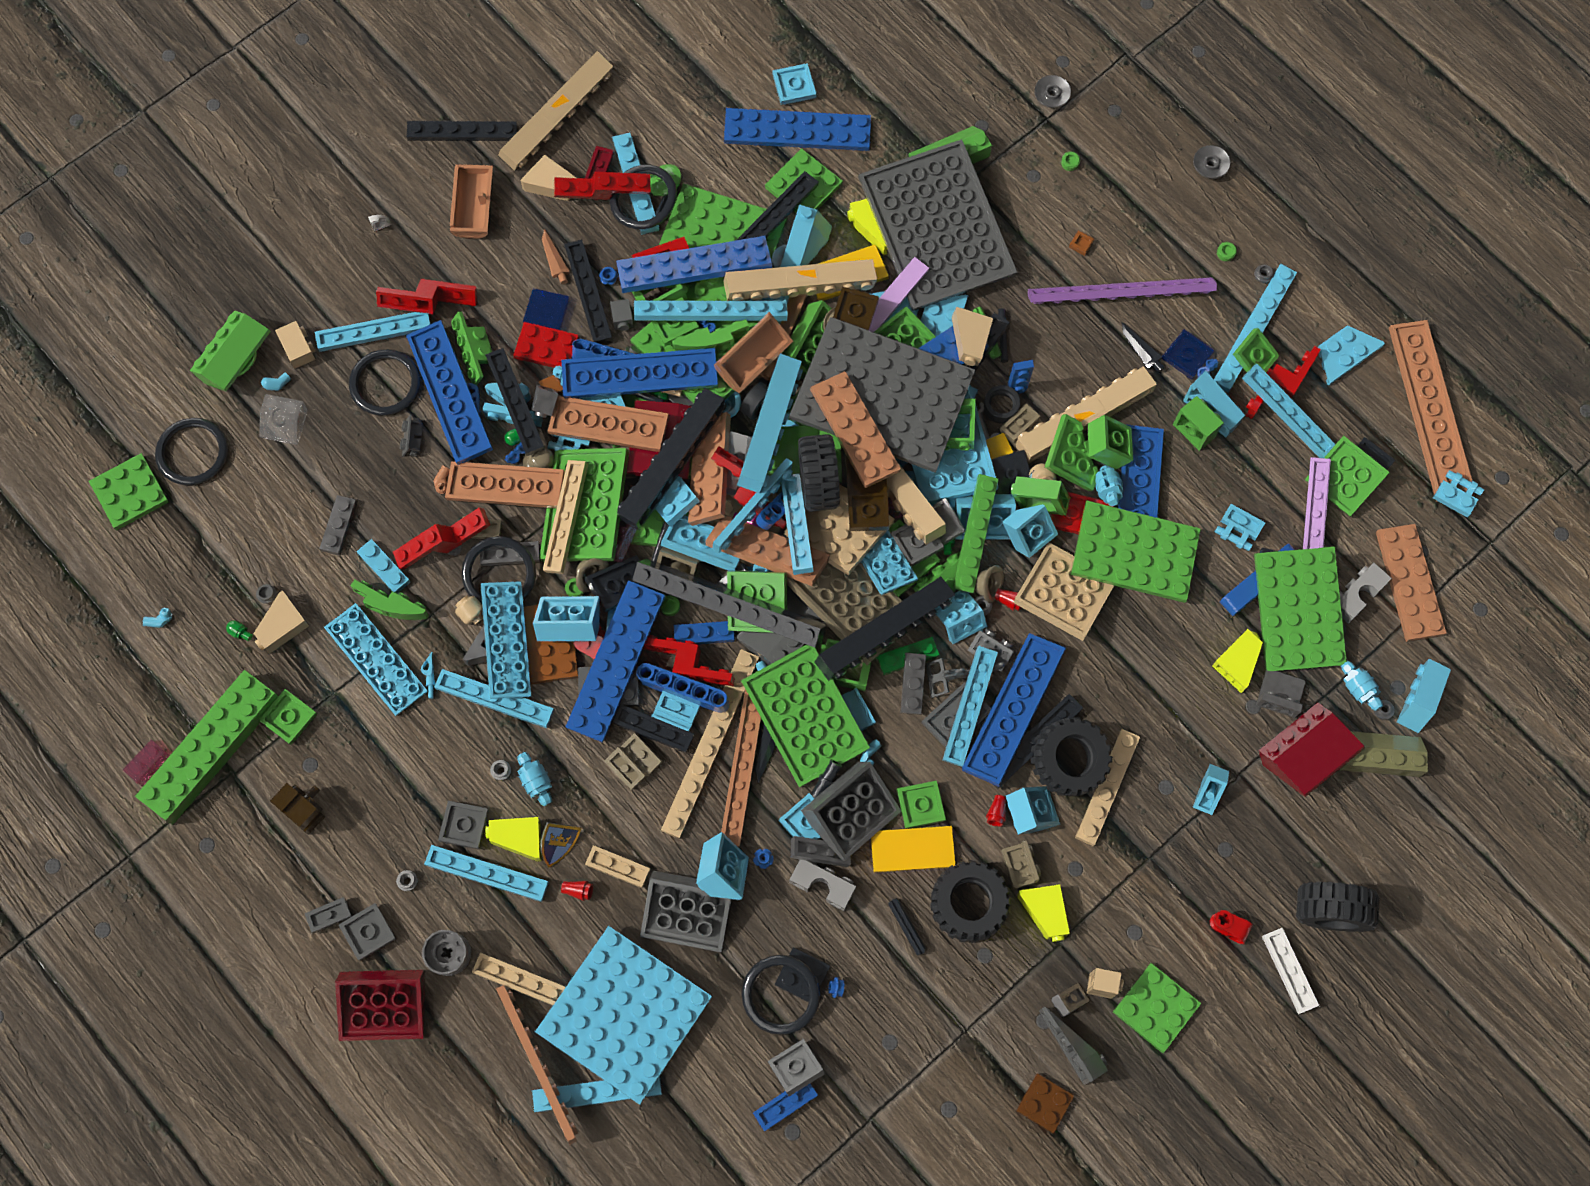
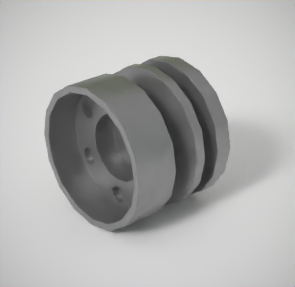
M439 930L432 933L425 940L422 948V958L425 965L432 972L445 976L455 975L467 967L471 958V947L468 940L461 934L450 930ZM446 949L453 950L450 953L452 956L451 958L444 957V955L446 954Z

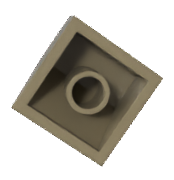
M662 547L657 563L697 577L701 560Z

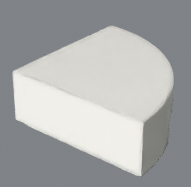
M385 215L368 217L374 231L391 225L389 218Z

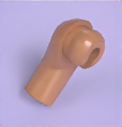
M442 465L434 478L435 489L440 494L446 493V478L450 472V469Z

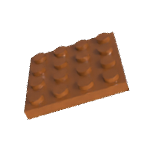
M538 605L524 607L530 685L578 678L574 641H537L533 621Z

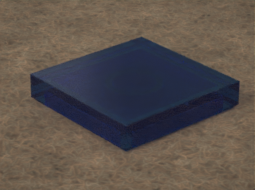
M533 288L523 323L527 322L561 330L570 300L569 296Z
M1183 329L1162 355V359L1192 380L1197 374L1198 369L1203 367L1206 360L1211 357L1215 350Z

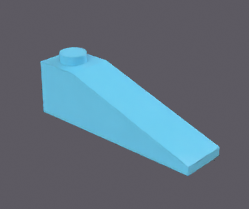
M799 205L780 267L808 265L817 256L820 249L827 244L832 226L818 210Z

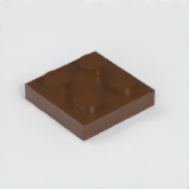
M1037 1073L1016 1112L1053 1134L1074 1095Z

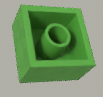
M1196 396L1180 409L1173 425L1200 451L1217 436L1224 422L1217 413H1214L1208 407V404L1203 399Z
M1106 415L1088 423L1090 458L1114 469H1118L1133 461L1132 431L1130 426Z

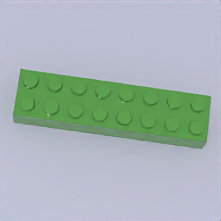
M244 670L135 797L165 821L173 825L261 723L259 719L278 696Z

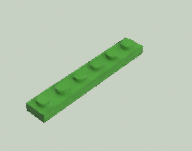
M982 474L977 476L953 585L955 590L974 593L998 478Z

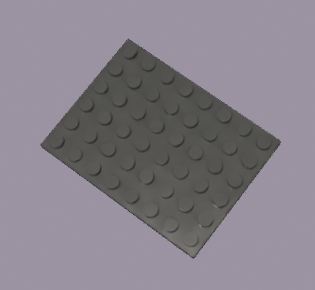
M962 139L859 174V181L898 276L914 257L929 267V271L907 295L912 311L1017 274V270Z
M830 317L791 410L789 419L835 435L810 388L845 371L894 458L936 473L975 370Z

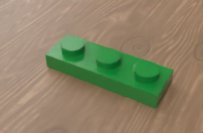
M933 637L883 653L877 657L883 676L904 669L905 653L926 655L925 661L939 657V652Z

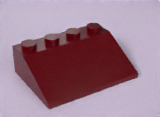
M636 400L634 408L669 414L665 441L673 434L675 425L680 424L684 418L685 411L692 406L680 403ZM629 447L626 473L640 476L644 470L649 468L652 458L659 452ZM690 460L678 475L684 482L688 480Z
M1316 703L1258 751L1264 767L1306 797L1365 749V746L1331 711Z
M424 970L348 971L339 973L335 980L339 1041L424 1038Z

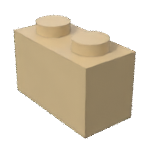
M297 321L275 330L294 369L315 360L312 353L316 351L311 341H306L305 337L308 335L303 326L299 327Z
M1099 968L1094 969L1089 975L1087 994L1112 999L1119 992H1122L1124 980L1121 979V973Z

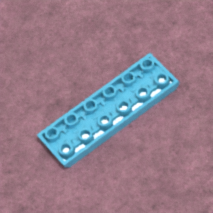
M889 530L884 533L861 560L881 595L918 580Z
M521 582L481 583L490 699L531 697Z
M356 603L324 627L395 716L428 692Z

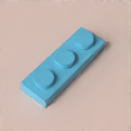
M484 403L483 412L485 417L493 421L500 419L513 424L506 406ZM530 411L535 426L541 427L542 417L535 415L534 411Z
M372 539L356 551L394 593L397 594L410 583V580Z

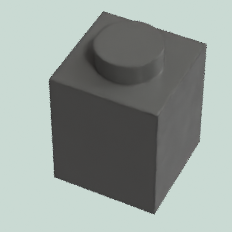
M629 299L610 302L615 330L625 331L632 328L633 321Z

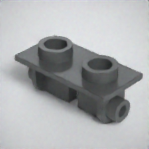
M409 415L406 421L404 420L402 423V432H404V438L400 442L402 457L406 453H410V456L414 457L420 453L421 439H416L414 436L421 437L423 423L419 418L411 420L412 415Z

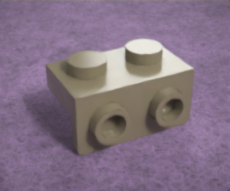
M1027 841L1001 849L1014 890L1039 881L1041 872L1038 864H1034L1032 858L1034 857V851Z

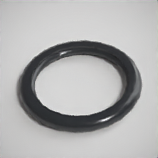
M638 165L626 170L624 173H650L660 177L667 186L668 200L663 210L655 217L644 221H636L623 214L618 202L619 193H612L609 203L613 216L619 223L632 229H648L662 223L670 215L676 203L677 189L672 176L666 170L654 165Z
M390 349L377 350L362 357L352 369L349 377V391L355 404L362 410L379 416L396 414L406 409L415 400L421 386V376L415 362L407 355ZM381 358H391L401 362L407 367L411 376V387L406 397L397 404L388 407H379L368 403L362 397L358 388V379L362 370L369 363Z
M203 418L182 419L173 423L161 434L155 449L156 464L164 477L174 483L189 486L202 484L216 476L223 468L228 456V441L220 427ZM201 427L211 432L218 442L219 452L215 463L206 472L197 476H182L170 469L165 460V447L168 440L176 432L184 428Z
M503 536L489 537L475 544L466 554L462 564V583L467 594L475 596L482 604V595L477 591L472 581V565L476 557L485 549L493 546H505L517 552L526 566V580L522 587L524 601L531 593L536 579L535 562L527 548L519 541Z
M773 955L760 960L752 966L744 979L741 996L747 1016L757 1027L770 1034L786 1035L803 1029L814 1018L819 1007L820 989L815 974L801 960L787 955ZM783 965L796 969L802 974L809 986L810 999L806 1011L800 1018L789 1024H774L765 1020L759 1015L752 1001V988L756 978L765 969L772 966Z

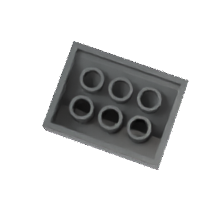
M787 585V610L824 623ZM741 631L736 636L739 642L754 655L759 656V659L764 661L767 666L806 645L772 632Z
M857 762L805 806L801 812L818 835L845 861L897 816L901 809L871 762Z
M653 871L649 880L640 937L722 952L732 899L709 896L696 884L697 879Z

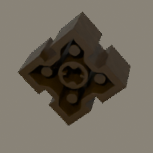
M286 783L270 800L275 807L308 835L325 818L321 813L323 808L313 800L320 791L316 785L305 794L297 785L294 784L291 787Z

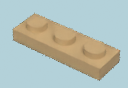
M594 845L585 863L590 868L643 888L650 872V868Z

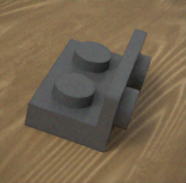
M988 628L986 630L981 629L968 651L975 655L978 646L996 651L998 653L994 665L1003 662L1005 667L1016 650L1013 648V644L1006 639L1000 640L995 637L997 634Z

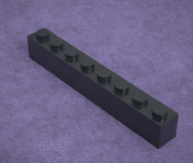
M704 388L702 393L697 394L695 403L685 411L684 418L680 424L675 425L673 434L663 442L661 451L654 455L649 468L642 472L639 482L630 489L627 499L618 506L617 514L620 520L639 531L727 407L724 398Z
M940 576L819 654L815 664L828 681L836 678V680L841 678L848 668H856L865 657L870 659L877 653L876 650L879 648H887L894 638H902L908 633V629L911 627L913 630L923 623L922 620L925 618L931 619L938 613L937 610L940 608L942 610L948 608L952 604L951 600L955 593Z

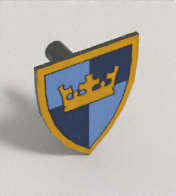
M547 822L541 839V854L548 868L568 854L578 839L582 827Z

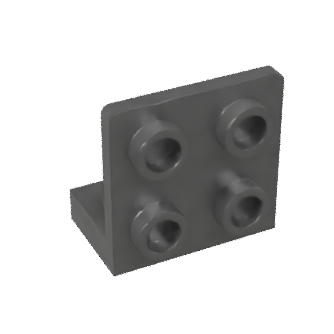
M1266 670L1256 705L1295 718L1302 709V704L1299 703L1305 681L1278 671Z

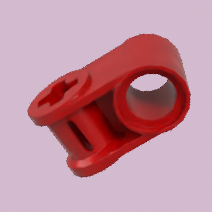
M1221 910L1210 918L1212 929L1239 944H1245L1253 926L1249 921L1226 910ZM1220 917L1223 918V919H1222V922L1224 923L1223 925L1220 924V923H1221V920L1219 919Z

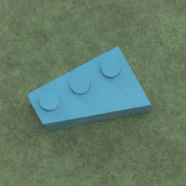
M1428 659L1424 665L1420 664L1416 671L1418 676L1411 684V691L1405 700L1397 723L1419 733L1436 713L1451 669L1431 659Z

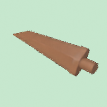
M544 229L542 242L553 278L558 277L560 283L564 285L568 282L566 275L570 274V271Z

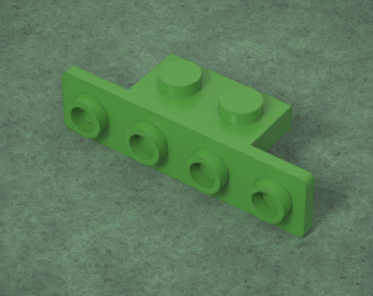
M457 312L452 319V328L457 336V344L460 346L462 359L468 370V377L471 383L477 385L483 378L479 364L488 363L485 354L491 353L492 349L485 328L467 327L463 313Z
M961 551L950 555L943 565L936 566L930 575L919 579L913 589L917 592L941 576L951 590L955 592L956 590L953 589Z

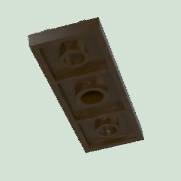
M842 286L832 318L869 331L879 296Z
M846 455L849 532L889 530L887 478L865 488Z

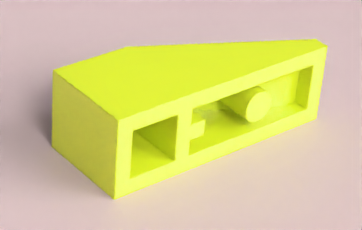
M864 199L850 203V210L847 211L849 221H853L855 229L872 245H876L880 253L886 255L887 247L868 200Z

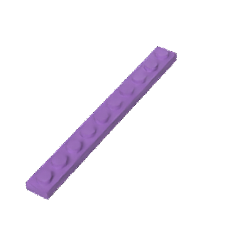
M1213 278L1038 288L1028 289V298L1034 304H1043L1046 301L1061 303L1063 300H1070L1072 302H1079L1081 299L1097 301L1100 298L1113 300L1118 299V297L1136 298L1141 295L1154 297L1156 294L1172 296L1174 293L1190 295L1192 292L1207 294L1210 291L1217 290V283Z

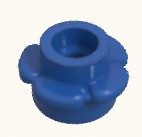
M605 267L600 272L599 277L603 284L612 285L616 282L618 274L613 268Z
M768 849L757 850L753 858L754 864L761 869L768 868L774 861L771 851Z
M838 977L830 981L828 986V992L832 994L833 998H836V996L842 997L844 992V980H838Z

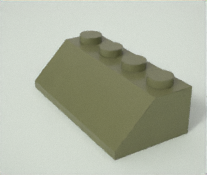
M1351 731L1365 746V749L1340 768L1343 771L1421 777L1428 772L1427 750L1421 737Z

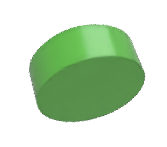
M1075 152L1065 153L1061 160L1062 167L1067 171L1076 170L1080 163V157Z
M1230 242L1221 243L1217 249L1218 258L1226 262L1231 261L1237 252L1235 245Z
M576 578L567 581L565 591L569 597L584 595V592L580 591L576 586Z
M672 595L666 596L660 608L662 613L666 616L676 615L680 609L679 600Z

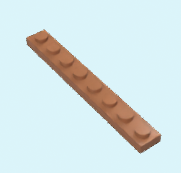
M746 689L721 830L738 848H740L761 721V717Z
M503 985L496 990L569 1145L577 1141L575 1135L578 1134L574 1123H569L566 1118L569 1112L564 1102L560 1104L557 1099L560 1093L555 1083L551 1085L547 1078L551 1074L546 1064L541 1065L538 1059L542 1055L538 1046L533 1047L530 1042L533 1036L529 1027L524 1028L521 1023L524 1017L520 1008L515 1009L512 1002L516 1000L511 989L506 991Z

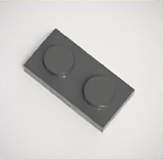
M344 897L305 913L311 933L313 934L352 917Z

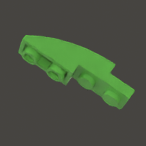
M745 319L736 321L725 328H718L712 333L709 332L708 327L699 328L691 334L677 337L672 341L675 351L715 348L716 353L730 350L735 345L734 341L744 337L750 329Z
M354 579L350 585L355 593L365 598L363 603L366 608L374 612L404 620H422L429 617L424 605L419 602L412 603L409 601V597L399 592V594H396L392 591L388 597L381 590L375 591L371 589L372 586L363 580L359 582Z

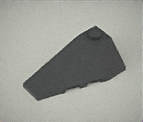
M1044 1007L1039 1010L1083 1085L1108 1071L1106 1068L1108 1063L1102 1054L1098 1055L1090 1045L1049 1009Z

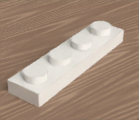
M1283 928L1263 935L1262 938L1297 1013L1300 1014L1319 1006Z

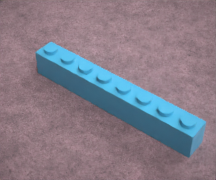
M779 354L737 486L760 493L762 486H767L770 476L766 474L767 471L772 470L775 461L771 458L772 455L776 456L779 444H776V442L781 440L784 432L781 426L786 424L789 416L786 410H790L793 399L790 397L791 394L795 395L798 384H795V381H799L803 370L799 368L802 361Z

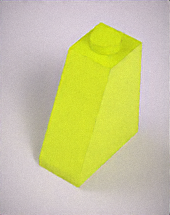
M1247 629L1216 660L1212 667L1242 693L1249 686L1263 642L1255 632Z
M539 817L489 820V826H486V839H489L493 845L535 861H542L541 822Z
M1060 885L1020 890L1017 893L1018 899L1046 940L1052 939L1053 942L1065 940L1064 937H1067L1070 933Z

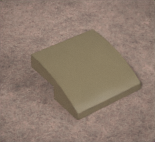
M1026 404L1000 428V431L1005 434L1007 440L1017 449L1018 436L1025 431H1032L1042 421L1040 420V415Z
M634 733L621 747H617L609 755L605 763L633 790L654 772L663 761L637 733Z

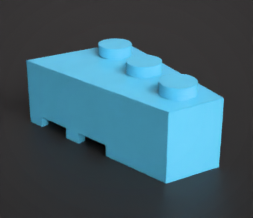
M1207 371L1190 386L1183 400L1187 404L1196 396L1203 399L1208 404V407L1214 413H1217L1224 422L1219 430L1224 437H1227L1242 422L1245 416L1242 410L1236 406Z

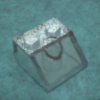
M265 394L260 410V438L297 445L308 411L303 401Z

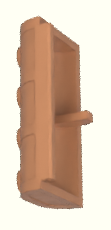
M456 164L450 217V232L460 238H483L487 236L493 166Z
M768 312L714 364V367L723 380L734 391L740 393L793 340L773 315Z

